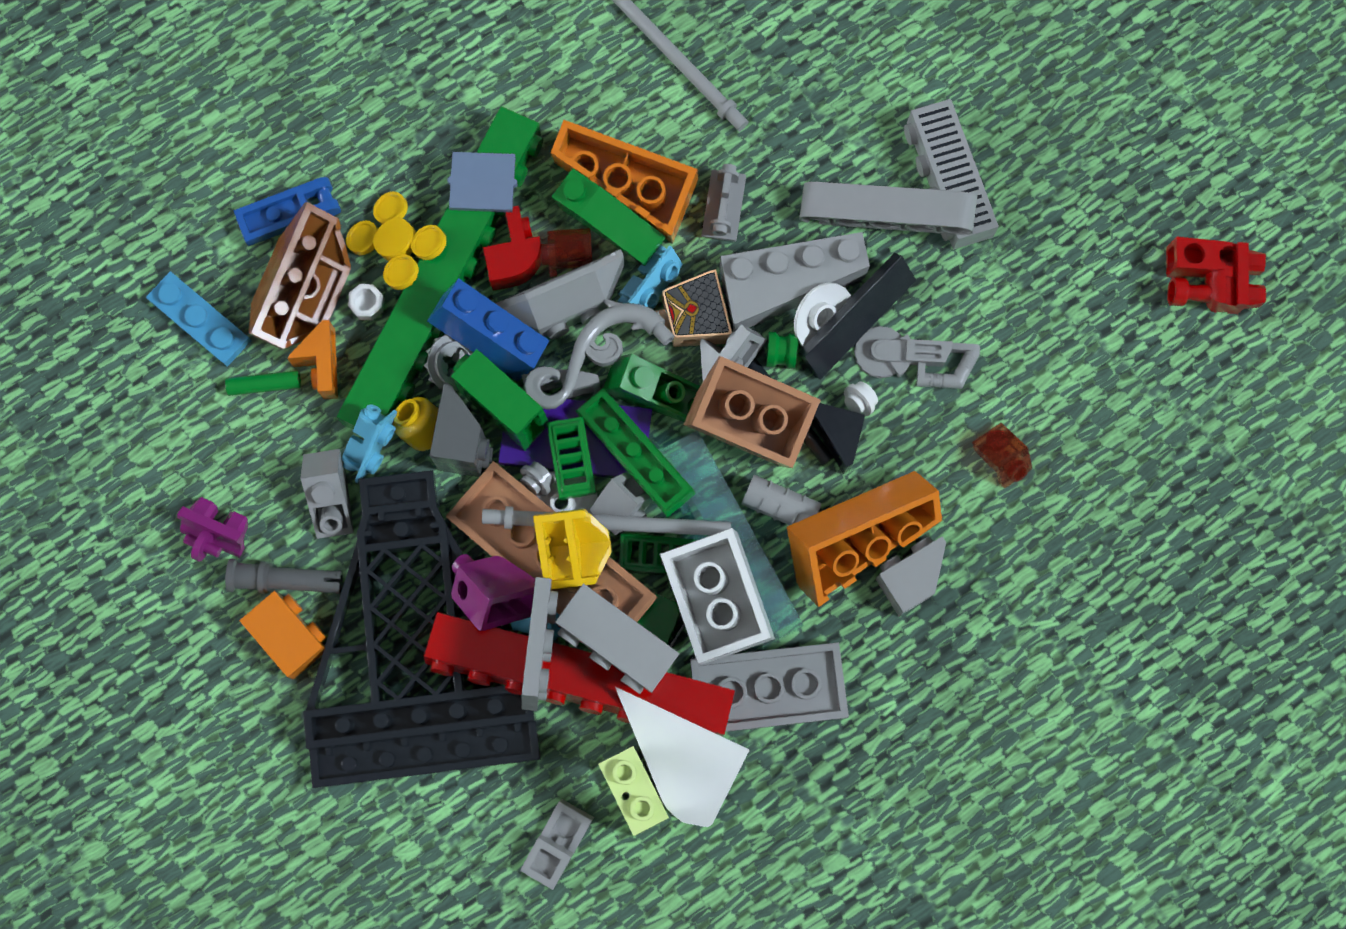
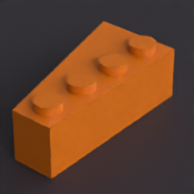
M563 120L551 150L555 164L568 173L573 168L602 187L666 237L665 239L673 244L698 182V169Z

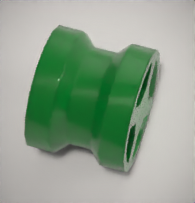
M768 332L766 367L774 368L778 364L785 365L787 369H795L798 338L795 336V333L779 336L776 332Z

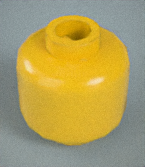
M415 397L403 401L396 408L397 414L393 421V426L396 427L395 434L414 450L426 451L431 449L439 409L424 397Z

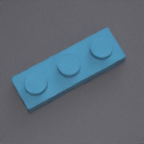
M171 271L146 296L153 305L227 367L252 341Z

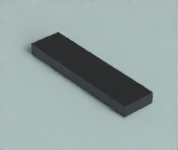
M893 253L798 352V355L811 374L821 380L916 281L903 256Z

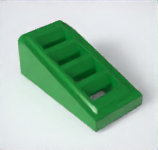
M583 417L547 423L559 499L565 500L595 495L596 489ZM578 434H579V436H577V437H571V438L560 439V440L557 439V438H561V437H567V436H572V435H578ZM581 447V452L560 455L559 450ZM579 462L584 464V467L562 470V465ZM586 476L587 482L565 485V479Z
M621 533L619 565L630 574L667 575L665 566L661 565L660 554L662 546H669L670 551L676 549V547L695 542V539ZM632 545H639L638 563H631ZM647 545L654 546L653 565L646 564Z

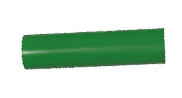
M299 370L231 377L225 379V388L228 396L301 388V377Z

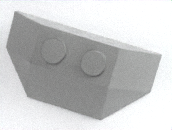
M621 249L605 257L496 304L542 336H549L550 339L559 338L569 332L568 327L579 322L586 325L591 318L608 308L604 301L606 299L611 300L624 268V255Z

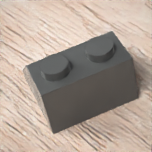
M444 384L430 457L439 471L480 477L483 473V468H488L491 464L493 447H489V439H486L480 424L452 385Z

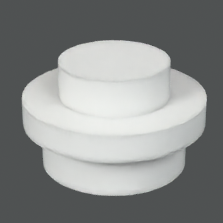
M860 381L856 384L848 385L844 390V401L850 411L865 414V416H869L874 412L875 405L878 403V397L868 384Z

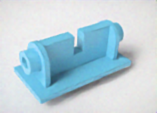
M660 245L646 266L641 264L638 268V271L646 277L641 279L633 275L619 292L620 298L617 302L642 304L654 309L662 291L678 277L680 268L683 265L671 246H668L666 249Z
M369 404L366 408L361 409L352 432L363 437L364 440L352 435L342 455L343 467L349 471H358L355 478L356 483L368 473L373 475L380 467L384 458L380 454L382 447L389 443L396 430V427L392 425L397 414L396 410L384 416L380 413V408L375 405Z

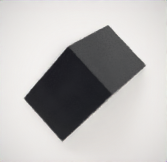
M819 403L812 424L827 449L834 456L838 467L845 474L850 471L854 463L865 414Z

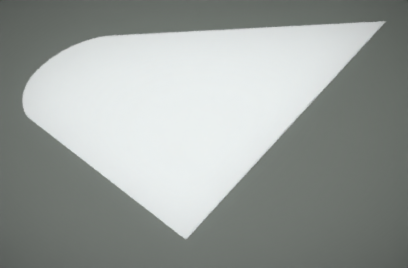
M615 687L665 807L683 823L703 827L711 826L749 749Z

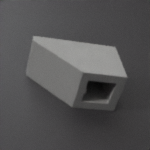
M340 449L303 454L300 479L317 539L354 533L347 475L343 467Z
M943 536L935 541L927 537L911 547L914 554L904 560H901L897 555L880 566L882 573L876 577V581L898 616H901L935 594L946 546Z

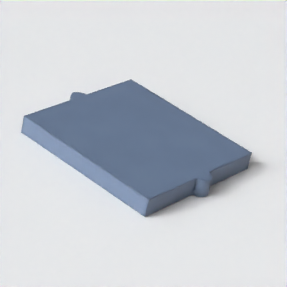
M453 152L451 176L447 178L450 185L449 210L513 212L514 188L518 185L517 180L514 179L515 154Z

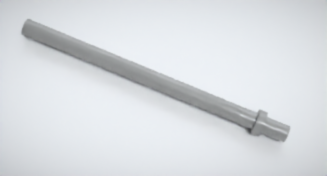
M612 0L718 110L717 115L722 120L726 118L739 132L748 125L749 121L736 109L737 104L732 99L727 100L631 0Z
M506 506L505 510L483 509L482 524L504 525V529H512L513 525L534 526V515L553 512L513 510L512 506ZM591 514L611 531L712 536L731 529V522Z

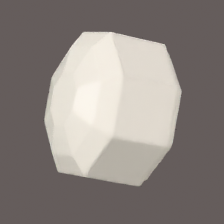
M359 284L349 292L348 307L359 320H374L383 312L385 298L373 284Z

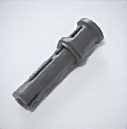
M229 559L225 575L227 592H234L235 589L258 590L259 594L269 593L271 589L341 594L342 585L339 582H343L342 570L273 567L272 563L268 561H261L260 564L238 563L237 559Z

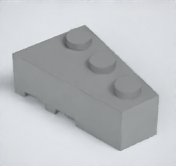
M584 583L555 621V624L561 628L557 633L574 647H577L581 642L593 652L589 658L607 671L612 665L625 674L621 681L639 694L644 688L652 693L680 654Z

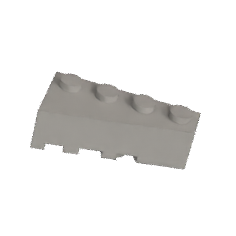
M863 232L721 256L719 270L732 333L740 325L749 328L773 319L775 316L786 311L798 308L805 295L820 284L831 282L847 287L865 279L870 265Z

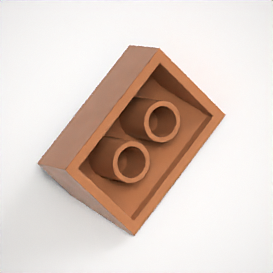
M719 356L698 389L684 425L780 467L793 468L820 399Z

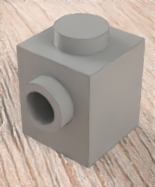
M625 472L610 480L590 508V511L594 515L647 517L644 511L652 499L631 475ZM611 531V532H612L614 535H617L618 533H620V532H622V531Z

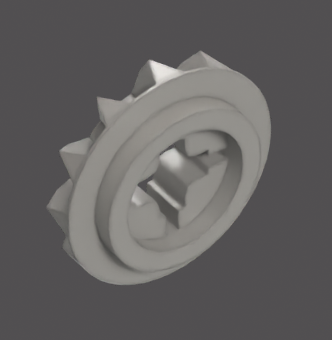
M446 334L434 339L435 343L433 346L426 350L428 360L424 367L428 369L430 375L428 380L435 383L438 389L443 390V385L449 384L452 385L455 391H459L451 377L454 373L453 368L448 369V364L442 358L453 356L452 360L457 363L461 357L466 354L471 355L473 352Z

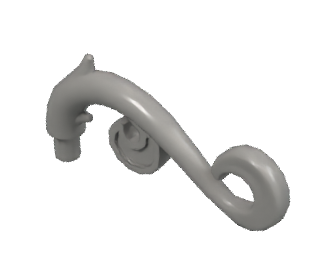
M606 299L604 303L608 308L591 318L580 332L574 344L562 389L554 395H546L542 392L540 386L544 380L550 378L560 379V372L557 369L544 366L537 367L529 372L525 378L524 391L543 409L557 408L571 394L586 356L595 365L605 367L613 365L623 354L622 341L615 334L604 333L605 345H596L595 341L602 331L615 324L632 323V330L644 329L649 335L654 334L665 346L675 337L664 325L665 319L653 309L642 304L619 303Z

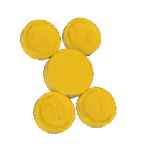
M392 191L383 194L376 201L373 208L375 219L382 225L378 228L371 221L356 223L351 227L346 236V245L356 255H366L375 249L386 261H389L383 271L384 281L391 288L402 290L413 284L419 272L417 262L410 255L414 253L422 260L434 259L444 250L447 239L445 233L436 225H426L416 232L403 219L408 210L407 200L400 193Z

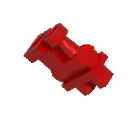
M1177 236L1166 247V277L1171 278L1167 291L1168 304L1170 306H1184L1188 300L1204 302L1210 311L1215 313L1227 312V314H1238L1244 308L1261 307L1266 302V288L1264 285L1249 284V275H1261L1264 272L1266 254L1249 250V243L1237 242L1235 244L1227 241ZM1181 277H1205V285H1189L1188 280Z

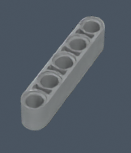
M806 182L803 187L799 220L808 223L810 220H818L819 224L969 235L973 233L977 196L962 191Z

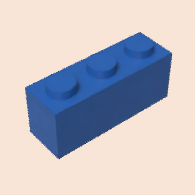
M459 278L442 295L427 322L470 351L479 350L516 382L522 379L521 375L528 374L534 369L550 341Z

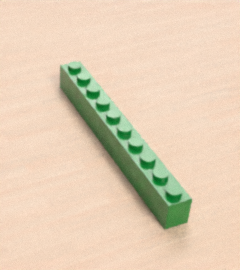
M501 106L476 153L515 154L514 179L517 180V187L520 188L528 173V168L525 166L531 156L537 157L543 145L544 139L541 137L540 125L534 120ZM448 205L438 224V227L446 235V246L436 258L419 260V272L416 280L412 285L403 290L337 415L342 425L354 429L361 409L366 408L369 404L379 407L380 413L387 416L393 410H396L400 403L412 398L415 390V385L412 383L418 371L423 373L426 370L424 367L428 360L426 350L431 348L434 339L440 338L445 334L427 322L442 295L458 278L465 282L467 277L473 279L480 266L478 256L483 247L491 246L496 235V229L493 227L499 216L502 218L506 216L505 212L449 210Z

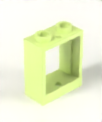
M634 746L598 764L633 836L669 819ZM628 792L629 798L622 800L623 793Z

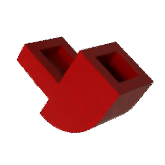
M519 205L513 206V212H505L511 242L483 247L493 291L519 286L527 282L535 275L541 265L542 245L540 236H532L529 217L521 218Z

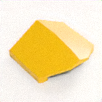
M586 509L534 515L533 519L543 578L552 579L551 589L582 586L583 583L585 585L596 584L612 552L608 529Z

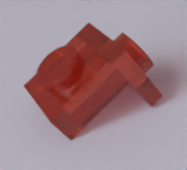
M590 228L547 231L548 244H541L542 266L549 265L550 277H557V269L579 268L592 262Z
M999 423L972 442L977 454L996 472L998 482L1003 488L1022 480L1032 470L1028 447L1003 423Z

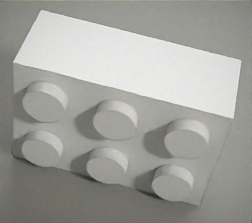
M733 528L660 554L698 664H706L775 639L739 535Z

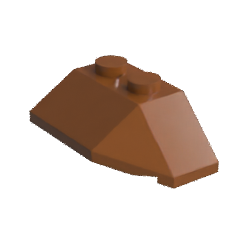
M308 202L303 204L278 239L253 297L249 322L250 335L279 349H285L302 342L322 320H330L351 270L346 245L340 231L339 218Z

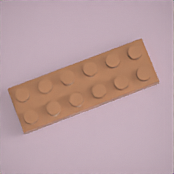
M493 461L445 517L492 557L501 556L535 579L536 577L543 578L535 527L513 525L512 529H504V525L482 524L483 509L505 510L506 506H512L513 510L555 511ZM610 557L596 584L586 585L636 622L658 598ZM581 586L551 589V591L558 592L556 611L558 614L561 615Z

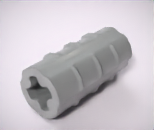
M753 475L741 505L753 509L757 513L772 517L774 520L792 525L817 514L822 503L806 497V494L801 495L789 490V487L785 488L775 484L772 480L768 481Z

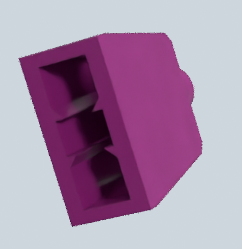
M463 554L454 561L452 571L456 576L451 592L452 599L479 631L531 617L535 587L534 577L501 556H493L475 561L468 554Z

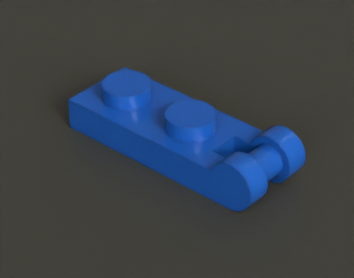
M317 178L233 210L248 247L282 234L303 204L308 202L307 199L317 197L319 203L314 206L333 216L339 214L341 208L338 200L333 199L331 195L333 188L329 178Z

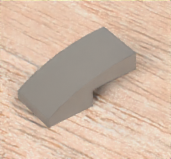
M557 369L560 372L559 380L554 378L544 380L540 386L542 392L563 387L567 370ZM580 371L575 386L567 399L601 390L598 375ZM528 374L521 375L523 383L525 382V378Z
M561 799L541 835L537 838L520 871L553 890L594 817Z

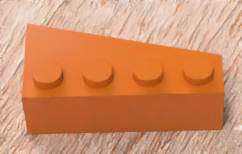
M913 471L787 526L795 576L799 588L818 607L829 601L827 595L840 586L846 589L857 581L855 575L871 564L876 568L887 560L886 556L896 546L901 545L904 548L942 521L939 490L916 471Z

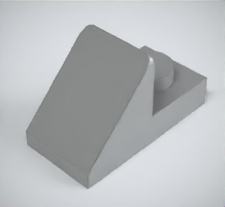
M740 325L736 331L730 334L723 349L701 338L700 349L703 381L719 356L748 367L767 339L744 325Z

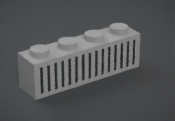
M948 99L911 110L907 125H904V133L910 146L915 145L918 153L916 167L921 177L926 176L930 186L928 189L962 191L977 196L973 233L969 235L941 234L944 241L950 240L953 250L993 238L999 225L952 100Z

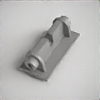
M724 164L721 170L711 171L701 237L737 241L746 174L736 172L737 167L735 165Z

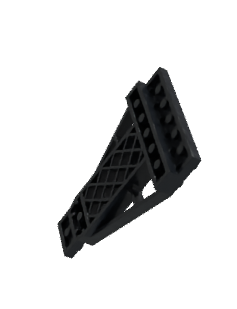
M434 471L359 479L362 518L356 534L357 543L306 711H303L306 749L309 750L312 788L541 760L536 711L522 709V695L506 691L505 686L467 690L465 688L464 674L453 672V676H448L435 691L420 679L431 665L424 663L418 672L414 674L400 663L413 645L425 653L426 648L419 644L417 640L430 624H434L437 612L440 613L445 605L447 607V615L458 618L457 604L451 595L454 584L452 565L463 553L438 509ZM441 548V557L430 549ZM423 550L438 561L437 565L425 579L410 568ZM414 551L405 563L394 555L395 553ZM386 555L401 566L388 583L373 573ZM371 556H376L371 562ZM442 568L445 595L430 584ZM406 571L422 582L408 600L393 589ZM360 577L366 642L362 645L336 648L356 580ZM372 577L384 586L375 599ZM427 587L442 598L429 616L414 605V602ZM389 592H392L405 603L391 621L376 609ZM410 607L426 619L412 637L397 626V623ZM376 615L388 623L379 636L377 634ZM393 628L409 640L395 658L380 647V644ZM366 652L371 702L319 709V702L333 656ZM379 652L392 661L382 674ZM396 666L412 677L399 695L383 684ZM454 679L455 692L443 693ZM417 682L433 694L405 698ZM383 690L392 696L394 700L384 701Z

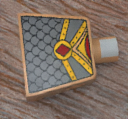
M716 269L662 291L664 309L655 312L665 319L664 325L674 334L675 337L672 340L673 347L700 345L701 338L714 344H726L732 330Z

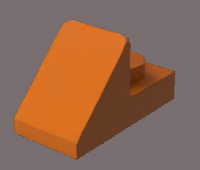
M322 320L291 352L287 359L293 367L316 365L317 368L311 369L313 389L317 390L323 399H337L338 381L335 328L330 320Z

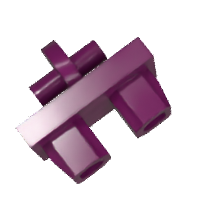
M200 497L190 509L182 506L177 513V518L181 519L180 532L186 534L183 543L192 547L191 558L198 562L202 561L207 554L218 558L221 551L240 558L245 548L243 538L248 529L247 517L233 511L228 514L223 523L213 520L218 513L217 505L203 497Z

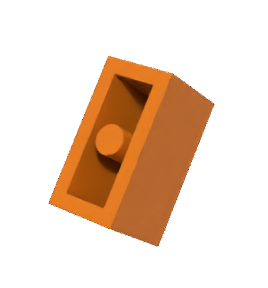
M273 591L239 621L288 678L295 679L323 655L325 645L322 642L327 637L313 621L308 625L298 615L303 611L302 607L289 593L283 597L280 593Z

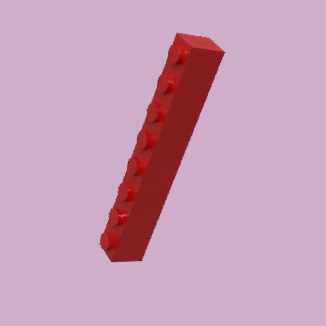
M437 612L424 659L427 665H431L430 670L445 676H453V672L468 675V680L473 683L490 686L492 681L506 685L505 690L508 692L522 695L529 636L495 627L479 631L471 621ZM553 643L551 662L543 661L542 669H549L546 702L556 705H564L565 701L580 704V710L595 715H601L602 710L617 714L616 719L630 724L615 687L717 735L722 737L725 735L735 693L733 689L666 672L652 693L644 688L639 694L621 681L625 674L613 665L607 671L589 658L591 652Z

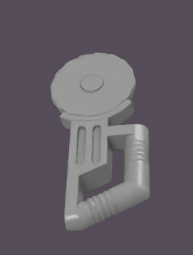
M879 326L870 328L855 345L854 354L860 369L872 377L887 378L896 374L899 378L907 371L910 365H917V387L962 389L980 355V345L953 343L952 341L910 339L908 334L902 337L900 333L892 328ZM950 353H964L954 374L925 373V366L943 367Z

